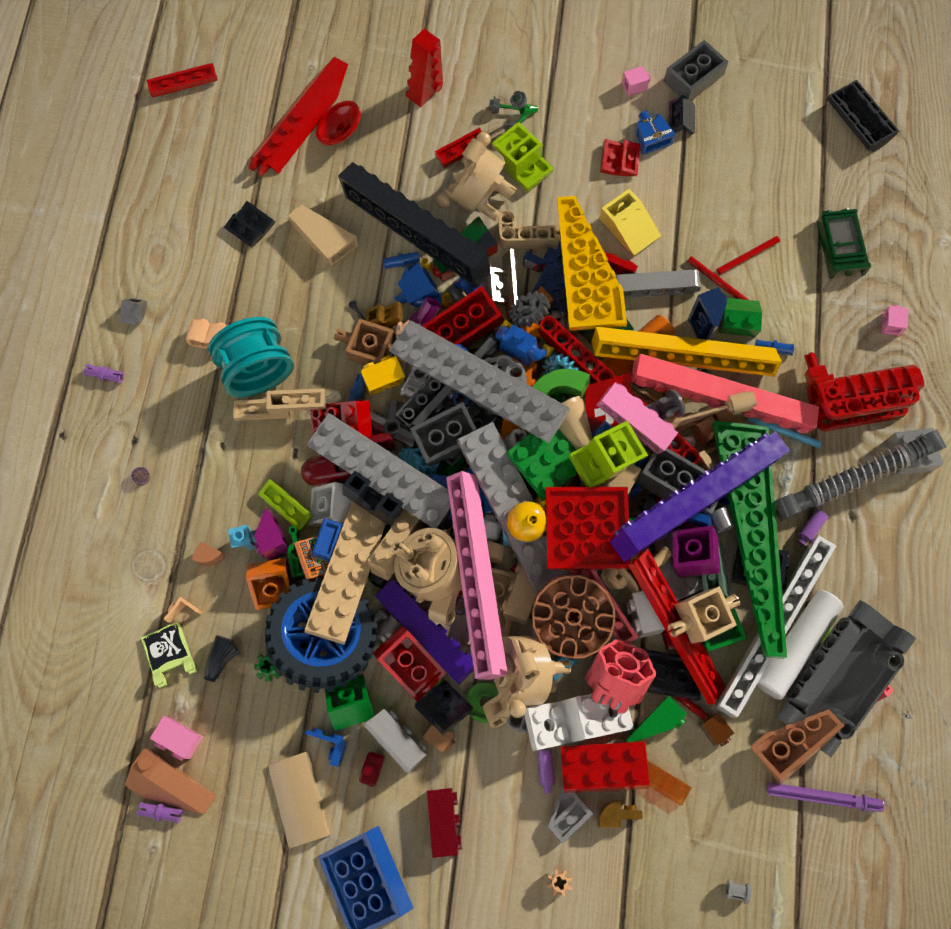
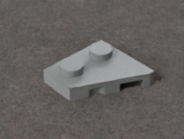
M562 785V790L548 828L564 844L593 813L575 793H565Z

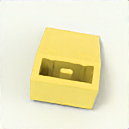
M630 189L601 208L599 219L633 257L661 237L644 205Z

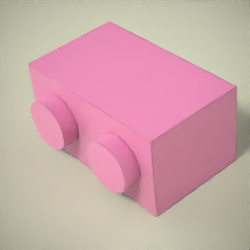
M163 716L150 739L155 741L154 746L164 751L166 748L173 752L171 755L182 761L183 759H191L203 736L174 719Z

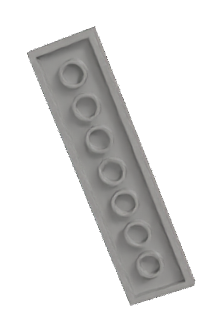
M330 413L327 414L307 443L309 448L349 474L357 471L371 481L370 487L381 495L385 496L387 492L404 503L402 507L404 510L432 528L438 529L451 510L448 489Z

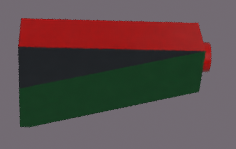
M479 216L460 233L463 237L470 238L476 246L483 247L487 251L488 257L498 252V243ZM434 259L432 260V272L436 278H440L442 283L456 276V274Z

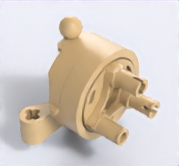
M481 132L477 135L476 139L472 138L462 154L464 156L461 160L464 164L463 171L455 174L454 179L456 182L450 184L444 190V193L436 198V203L440 208L448 207L451 199L471 214L474 209H478L495 221L501 212L488 204L487 200L492 192L497 191L509 200L517 188L504 180V177L499 174L503 169L505 161L485 147L491 141L488 133Z
M436 528L418 530L407 537L403 543L399 540L392 543L394 547L391 546L390 550L396 554L394 571L400 585L415 595L417 602L421 603L424 600L432 601L428 615L430 620L451 625L456 614V599L459 591H462L456 541L449 536L447 530L442 531Z
M535 635L502 637L508 675L494 679L499 694L483 705L487 721L492 728L505 724L510 714L513 717L520 718L525 714L526 707L543 704L549 694H553L557 690L553 676L555 674H569L571 672V668H565V666H571L568 660L556 662L551 660L550 657L553 653Z

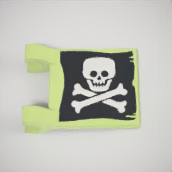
M179 621L141 637L152 670L155 686L159 688L166 686L167 681L163 673L182 664L185 671L189 672L190 675L198 671L191 657Z

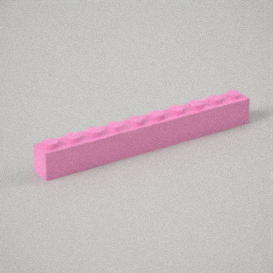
M461 471L446 477L474 673L475 679L492 680L507 676V667L478 481L475 475Z

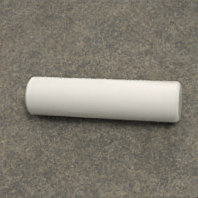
M818 590L786 636L787 658H772L758 681L757 686L763 692L777 700L785 697L844 609V605L839 598L825 590Z

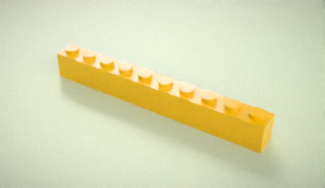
M597 326L591 341L595 356L635 360L640 354H644L681 366L775 377L782 363L776 348Z

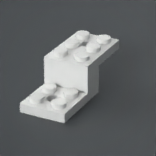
M588 694L560 702L527 707L524 715L532 751L632 730L634 727L629 708L626 713H617L622 703L620 702L615 710L612 709L613 717H611L608 713V708L613 697H611L607 705H602L600 702L604 694L598 704L593 701L592 695ZM545 720L550 724L549 731L544 727Z

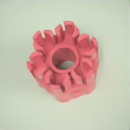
M615 639L613 642L603 646L597 653L585 676V681H588L587 684L593 688L591 698L594 702L598 704L604 694L600 703L607 705L611 697H613L609 704L610 707L615 710L618 704L622 702L617 713H626L630 705H636L641 702L656 676V671L653 668L648 653L644 649L638 648L624 640Z

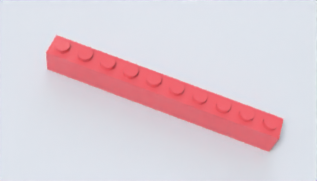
M640 354L633 362L631 382L636 383L640 387L654 388L657 392H667L673 389L681 397L688 398L695 403L702 402L708 404L712 408L724 406L725 401H728V396L744 391H752L755 395L757 406L753 407L752 410L739 413L743 414L746 418H756L764 423H774L781 428L797 430L801 434H806L817 428L819 406L644 354Z

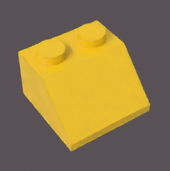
M391 355L380 359L381 362L377 364L373 362L368 363L360 370L369 396L404 383L405 376L396 356L391 357Z

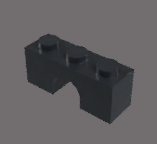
M354 471L343 484V495L391 527L402 513L404 503L388 492L385 496L379 494L370 487L371 481Z

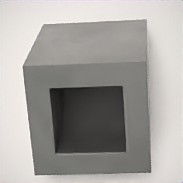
M131 297L122 300L120 322L138 326L145 316L147 301Z

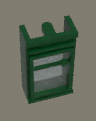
M857 209L827 210L822 212L816 221L829 279H833L837 272L845 271V276H851L855 270H860L861 276H863L871 268L859 224Z

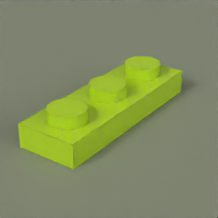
M269 479L258 493L260 497L299 531H303L314 517L313 514L273 479Z

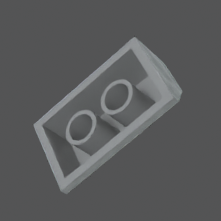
M383 709L363 726L406 773H411L428 756L425 753L427 748L420 740L415 742L410 737L413 733L406 725L401 727L397 723L399 718L392 710L387 712Z

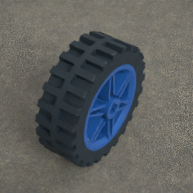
M316 577V582L310 583L308 578L304 579L301 586L296 587L293 584L289 586L287 594L282 592L278 596L277 604L273 602L270 607L271 613L267 615L265 629L266 651L271 665H274L276 668V673L280 677L283 675L286 678V683L289 685L293 683L298 684L299 690L305 691L306 687L313 688V693H319V689L327 688V692H332L334 687L338 685L342 689L347 686L349 680L355 681L359 677V673L367 668L368 661L373 655L377 631V622H374L375 613L373 609L369 610V601L366 597L364 599L360 598L345 645H339L337 642L305 633L306 626L298 627L299 623L307 625L322 584V577ZM307 643L308 648L303 649L300 644ZM320 652H327L326 656H321L319 654Z

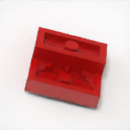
M605 139L602 147L600 173L615 176H637L640 144L627 140L619 143Z

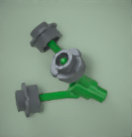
M516 91L511 96L510 103L512 105L500 104V99L495 98L496 96H494L493 100L490 99L489 110H492V114L499 113V108L519 110L522 117L516 123H522L529 115L538 112L537 106L527 104L526 94L521 91ZM511 121L504 126L505 132L516 123Z

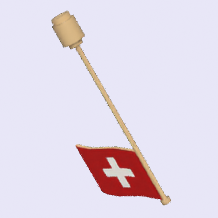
M632 372L588 385L585 393V410L591 433L604 420L613 427L619 425L618 422L596 406V404L615 382L623 385L627 392L631 394L630 382ZM744 391L728 396V401H725L724 406L673 420L669 423L674 425L725 409L736 415L756 407V398L752 391Z

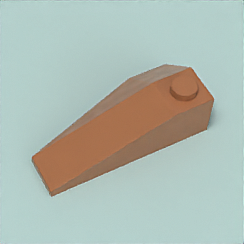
M828 709L797 723L786 725L776 731H770L751 745L750 748L781 785L844 727V724Z
M152 749L142 750L132 764L125 783L126 787L142 798L200 814H205L216 798L215 794Z

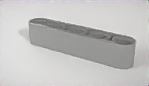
M698 270L616 275L618 283L623 288L624 298L692 294L701 290Z

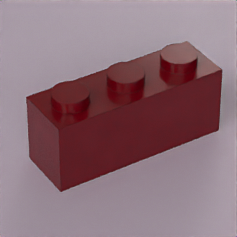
M453 788L428 790L427 800L432 858L456 856L459 854L458 850H462L461 836H457L456 828L460 827L459 814H455L454 805H458L457 792H453Z

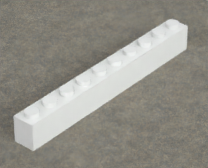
M820 535L810 542L790 576L785 589L782 590L785 634L836 548V545ZM759 633L755 636L715 705L716 709L732 719L739 716L772 659L764 657Z

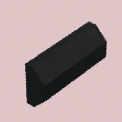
M857 80L828 95V102L868 151L874 152L883 147L899 132L897 127Z

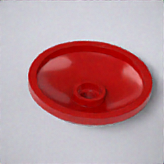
M342 101L328 109L318 122L316 128L317 139L327 146L337 145L347 140L359 125L361 118L359 106L353 101Z

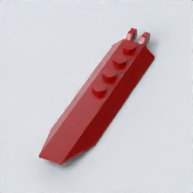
M333 57L309 82L250 157L252 159L249 163L251 171H255L259 165L257 174L263 176L269 168H272L277 174L282 171L317 126L324 113L338 99L348 68L346 62Z

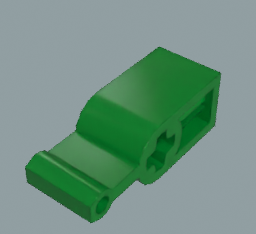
M295 526L289 527V533L292 536L293 543L288 547L287 553L292 578L298 581L306 579L299 557L295 555L297 551L294 543L299 541L300 533Z

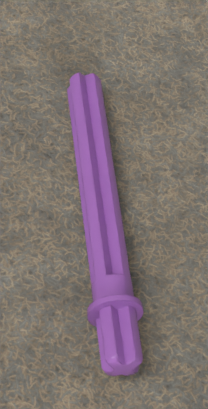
M768 783L767 794L770 796L861 809L862 812L866 810L883 812L885 807L882 799L870 798L865 794L857 796L776 783Z

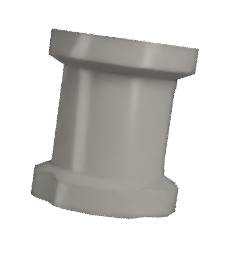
M728 879L725 887V899L730 900L732 898L748 904L751 897V885L748 883L745 885L734 883Z

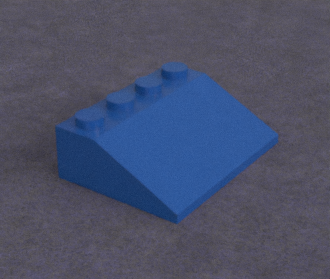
M379 826L318 856L347 929H375L403 916L414 908Z

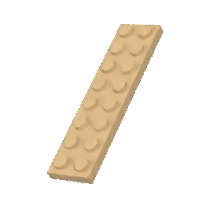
M353 501L305 627V633L344 645L371 569L368 559L378 547L386 526L384 522Z

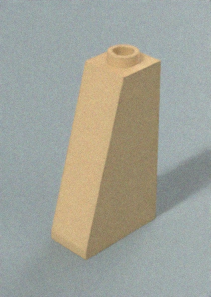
M303 205L293 209L288 215L291 225L330 267L358 247L357 238L354 234Z

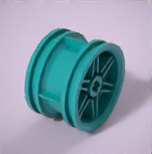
M266 317L242 319L224 327L210 340L208 345L209 354L212 357L213 363L223 369L220 377L229 395L234 397H250L261 394L281 384L292 373L294 362L288 350L279 346L281 334L273 320Z

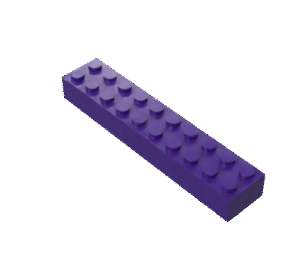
M776 431L770 435L765 433L754 443L751 442L740 452L737 451L726 461L720 462L712 470L706 471L695 481L692 480L686 484L681 490L673 492L664 501H659L650 510L642 512L633 521L630 520L625 523L619 530L613 533L615 537L610 541L611 545L623 562H626L774 464L790 451Z

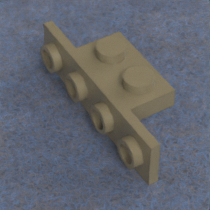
M509 249L502 256L503 269L490 267L491 274L488 277L489 296L494 304L506 306V315L509 323L512 322L509 313L512 310L511 305H515V300H518L517 274L515 273L516 259L513 249Z

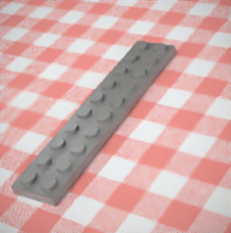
M411 320L389 350L397 358L547 443L551 441L570 412L568 406Z
M492 422L459 438L457 442L535 594L537 595L538 591L549 580L562 574H571L570 570H547L546 532L539 539L532 542L516 540L509 533L506 523L509 511L514 505L521 502H534L518 469L505 454L508 450L494 423Z

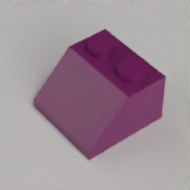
M269 509L264 510L254 535L256 540L254 546L262 558L266 557L270 561L287 554L289 545L276 517Z

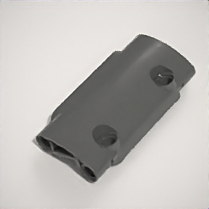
M859 600L849 615L841 618L807 663L787 692L788 700L775 717L784 724L789 725L829 709L844 724V727L820 749L832 758L842 744L841 740L849 739L854 735L895 675L903 667V654L907 653L916 638L906 630L895 626L873 607Z

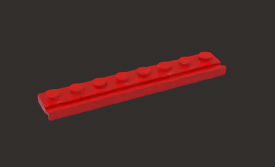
M648 549L642 550L628 566L707 704H715V700L721 696L726 685L701 642L691 644L686 631L676 637L670 635L669 632L676 629L668 630V625L681 620L675 604L679 602Z

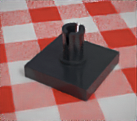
M445 680L415 703V708L442 735L473 711V706Z

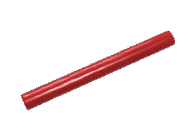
M775 236L716 269L718 275L780 242V238Z
M690 256L687 260L689 264L735 299L749 300L694 257Z

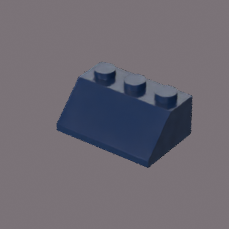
M719 287L699 294L690 312L688 321L697 339L712 340L727 305V297L721 292Z

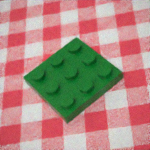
M560 429L557 430L549 443L530 433L505 453L542 501L546 499V487H561L577 473L568 457L570 453L576 450Z

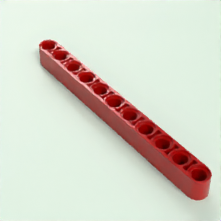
M546 316L540 321L538 327L539 335L554 347L559 354L562 353L564 357L569 356L570 362L575 361L574 367H579V371L590 374L589 382L591 384L600 382L599 376H604L607 379L617 377L555 318ZM543 325H550L552 330L544 329ZM557 338H564L566 343H559ZM571 351H578L580 356H573ZM585 363L592 364L594 369H587ZM630 389L631 395L633 397H638L643 402V405L647 406V404ZM677 433L672 441L677 443L678 449H673L671 444L667 448L684 458L685 455L691 456L692 463L696 465L700 459L699 453Z

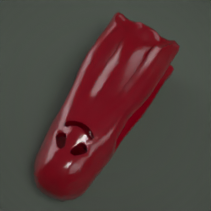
M380 433L367 437L387 451L396 450L394 441L389 434ZM322 455L307 459L301 466L303 480L308 485L314 487L333 482L343 484L351 476L345 470L340 471L339 466Z

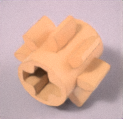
M554 868L555 874L553 876L547 875L551 879V883L546 886L547 888H554V896L557 892H561L565 896L564 891L566 889L572 890V887L568 885V881H571L573 878L570 876L566 878V869L562 873H558V870ZM559 876L562 880L565 879L561 888L558 885H554Z

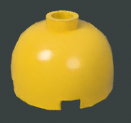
M521 502L514 505L508 513L506 522L509 533L516 540L523 542H532L539 539L546 532V511L534 502Z

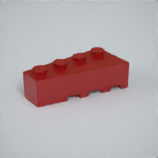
M425 28L412 39L410 54L412 62L409 65L411 77L407 79L409 90L406 91V97L420 108L443 87L440 39Z

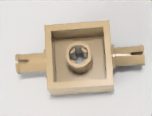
M719 586L705 590L675 604L681 620L668 625V630L676 629L669 632L670 635L676 637L686 631L692 644L706 641L736 626L737 624L730 610L740 606V600L735 603L733 602L739 599L738 596L732 594L725 598Z

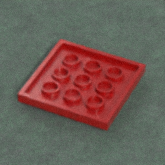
M546 487L547 570L630 569L628 565L631 563V558L623 562L610 543L615 537L613 533L629 521L628 487Z

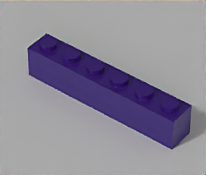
M392 579L375 597L412 634L445 672L460 685L474 671L472 656L468 652L464 654L459 649L461 647L460 643L454 637L450 639L446 635L448 631L440 623L436 625L429 619V611L427 609L423 611L419 607L421 603L417 602L413 595L409 597L405 593L407 590L399 582L396 583Z

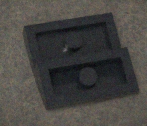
M246 201L237 215L233 213L224 228L252 248L268 233L276 221Z

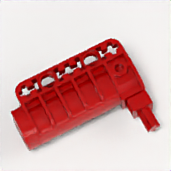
M810 352L804 355L808 367L804 376L808 384L807 396L809 404L819 406L817 428L824 432L903 418L908 413V407L915 405L919 400V392L925 386L922 372L914 364L834 378L833 374L828 375L825 365L819 366L815 353ZM885 412L886 415L879 416L877 413ZM867 415L864 419L862 417H857ZM849 418V422L844 423L840 420ZM823 419H825V421L834 420L833 422H830L827 426L825 423H821Z

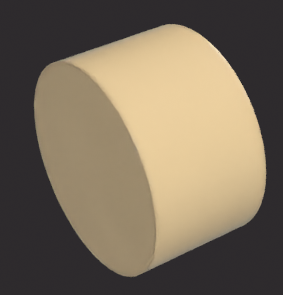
M487 541L490 562L501 563L505 547Z

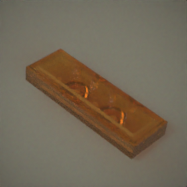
M647 760L650 787L682 806L692 787Z

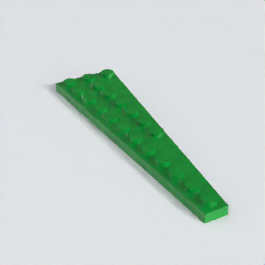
M714 421L712 423L720 462L726 461L737 451L740 452L751 442L754 443L765 433L769 435V427L723 421ZM771 465L727 495L763 655L766 658L784 659L787 658Z

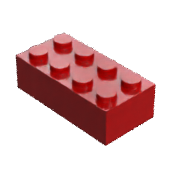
M480 286L422 325V327L453 344H459L467 348L503 324L505 320L483 286Z
M645 741L561 746L563 788L565 793L649 789L650 787Z

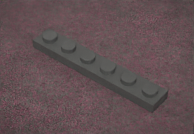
M489 337L474 355L482 360L488 357L491 358L497 351L496 341ZM446 385L412 422L414 426L434 417L436 414H440L445 409L444 405L449 400H453L454 394L457 391Z

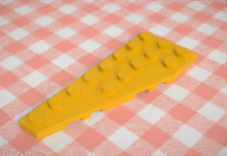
M576 196L557 197L569 331L596 329V326L605 328L626 327L627 318L623 288L618 283L616 274L611 269L597 237L594 236L592 227L587 222Z

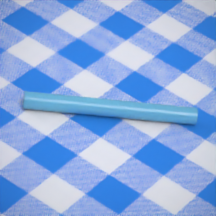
M747 418L749 422L769 427L770 430L816 448L821 447L822 441L789 428H781L774 423H764L760 419Z

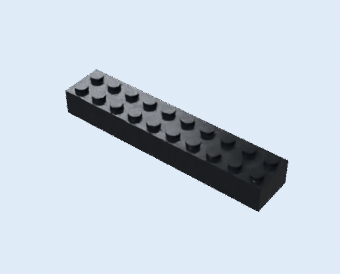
M352 162L338 175L346 199L476 289L490 276L491 270L488 253L483 247L476 246L470 238H465L455 228L448 227L443 220L435 218L428 210L420 208L415 201L408 200L403 193L395 191L388 183L380 181L375 174L371 175L363 166H358Z

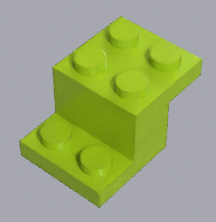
M520 122L516 123L492 142V147L504 157V170L527 192L548 177L554 170L542 157L543 144Z
M625 421L597 435L588 445L570 453L568 457L585 486L596 487L623 473L629 466L646 458L648 454L629 422Z

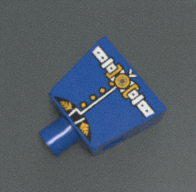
M643 111L638 115L639 121L636 125L635 134L638 144H640L642 155L673 144L675 133L660 114L650 117L647 111Z

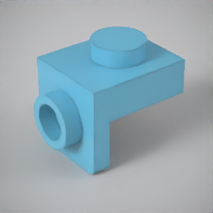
M248 525L228 530L232 548L244 546L247 550L255 549V530L252 531Z

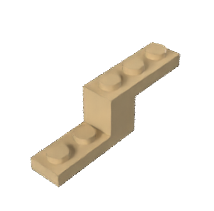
M325 389L267 391V399L234 401L233 419L235 421L289 419L293 410L325 409Z

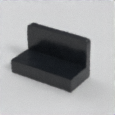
M682 95L669 101V126L674 133L685 129L692 135L695 134V104Z

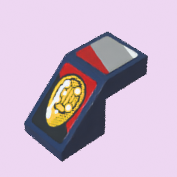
M549 247L543 258L526 251L523 257V266L538 273L543 272L545 265L556 250Z

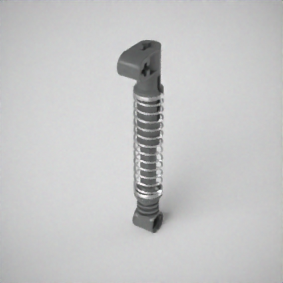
M937 429L909 443L897 444L893 446V453L886 449V456L879 452L880 459H876L872 455L873 462L871 463L867 459L864 460L866 464L864 466L857 462L859 468L850 465L848 470L843 468V472L839 473L836 471V475L833 477L829 475V478L826 480L822 478V481L819 483L815 481V485L809 483L804 487V490L795 494L791 493L774 501L776 516L782 521L810 507H819L824 504V501L830 502L831 498L838 499L839 494L845 496L847 491L852 493L853 489H859L860 485L867 486L868 481L874 483L875 478L881 480L882 475L888 477L889 471L896 473L897 469L903 470L904 467L908 468L913 465L914 461L921 459V457L933 454L947 446Z

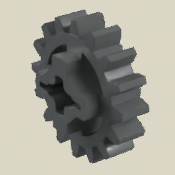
M537 291L533 294L528 292L527 296L521 295L519 300L516 299V304L511 305L512 310L509 311L510 318L517 327L521 326L524 328L526 325L531 327L532 323L537 325L540 319H544L543 315L549 313L547 309L550 308V302L542 292L539 294Z

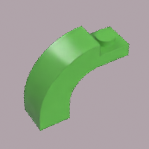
M559 369L542 376L533 385V388L549 397L560 393L583 397L590 381V374L574 369Z

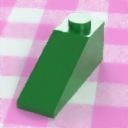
M667 696L624 742H636L674 729V727L679 729L686 721L684 717L687 713L670 696Z

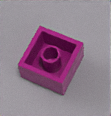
M713 526L672 531L673 567L680 578L720 573L718 536Z

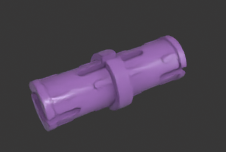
M85 365L86 368L83 371L85 376L96 377L101 381L123 382L121 380L124 379L123 371L111 370L106 366Z
M140 802L138 807L144 808L146 811L137 810V816L155 818V821L166 820L180 823L181 818L173 815L182 816L183 814L182 809L168 808L164 804L157 806Z

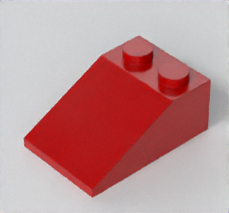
M403 625L372 653L416 701L420 700L447 674Z

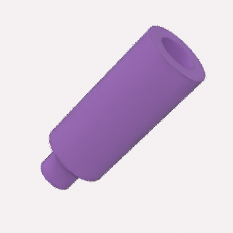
M815 510L799 532L798 544L804 546L806 542L810 543L828 519V516L823 511Z
M552 750L537 751L540 786L543 785L544 793H552V785H555Z

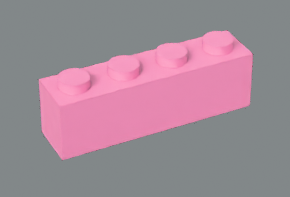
M616 382L607 389L596 404V406L619 424L628 421L638 439L656 454L664 452L678 433L674 430L672 424L663 421L658 417L657 412L648 409L638 397H633L623 385Z

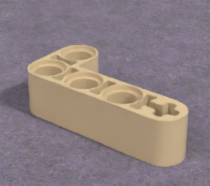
M505 210L500 213L499 244L503 249H548L549 247L557 249L560 242L559 225L515 226V215L513 212Z

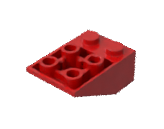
M370 401L325 404V409L310 410L312 436L328 413L365 437L372 436Z

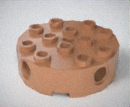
M580 573L562 574L549 580L538 591L532 606L533 628L539 641L545 644L551 653L565 658H586L599 652L610 640L615 626V607L606 589L595 579ZM571 611H572L573 613L578 612V613L576 614V615H577V619H575V620H574V618H570V619H569V617H570L569 613H570Z

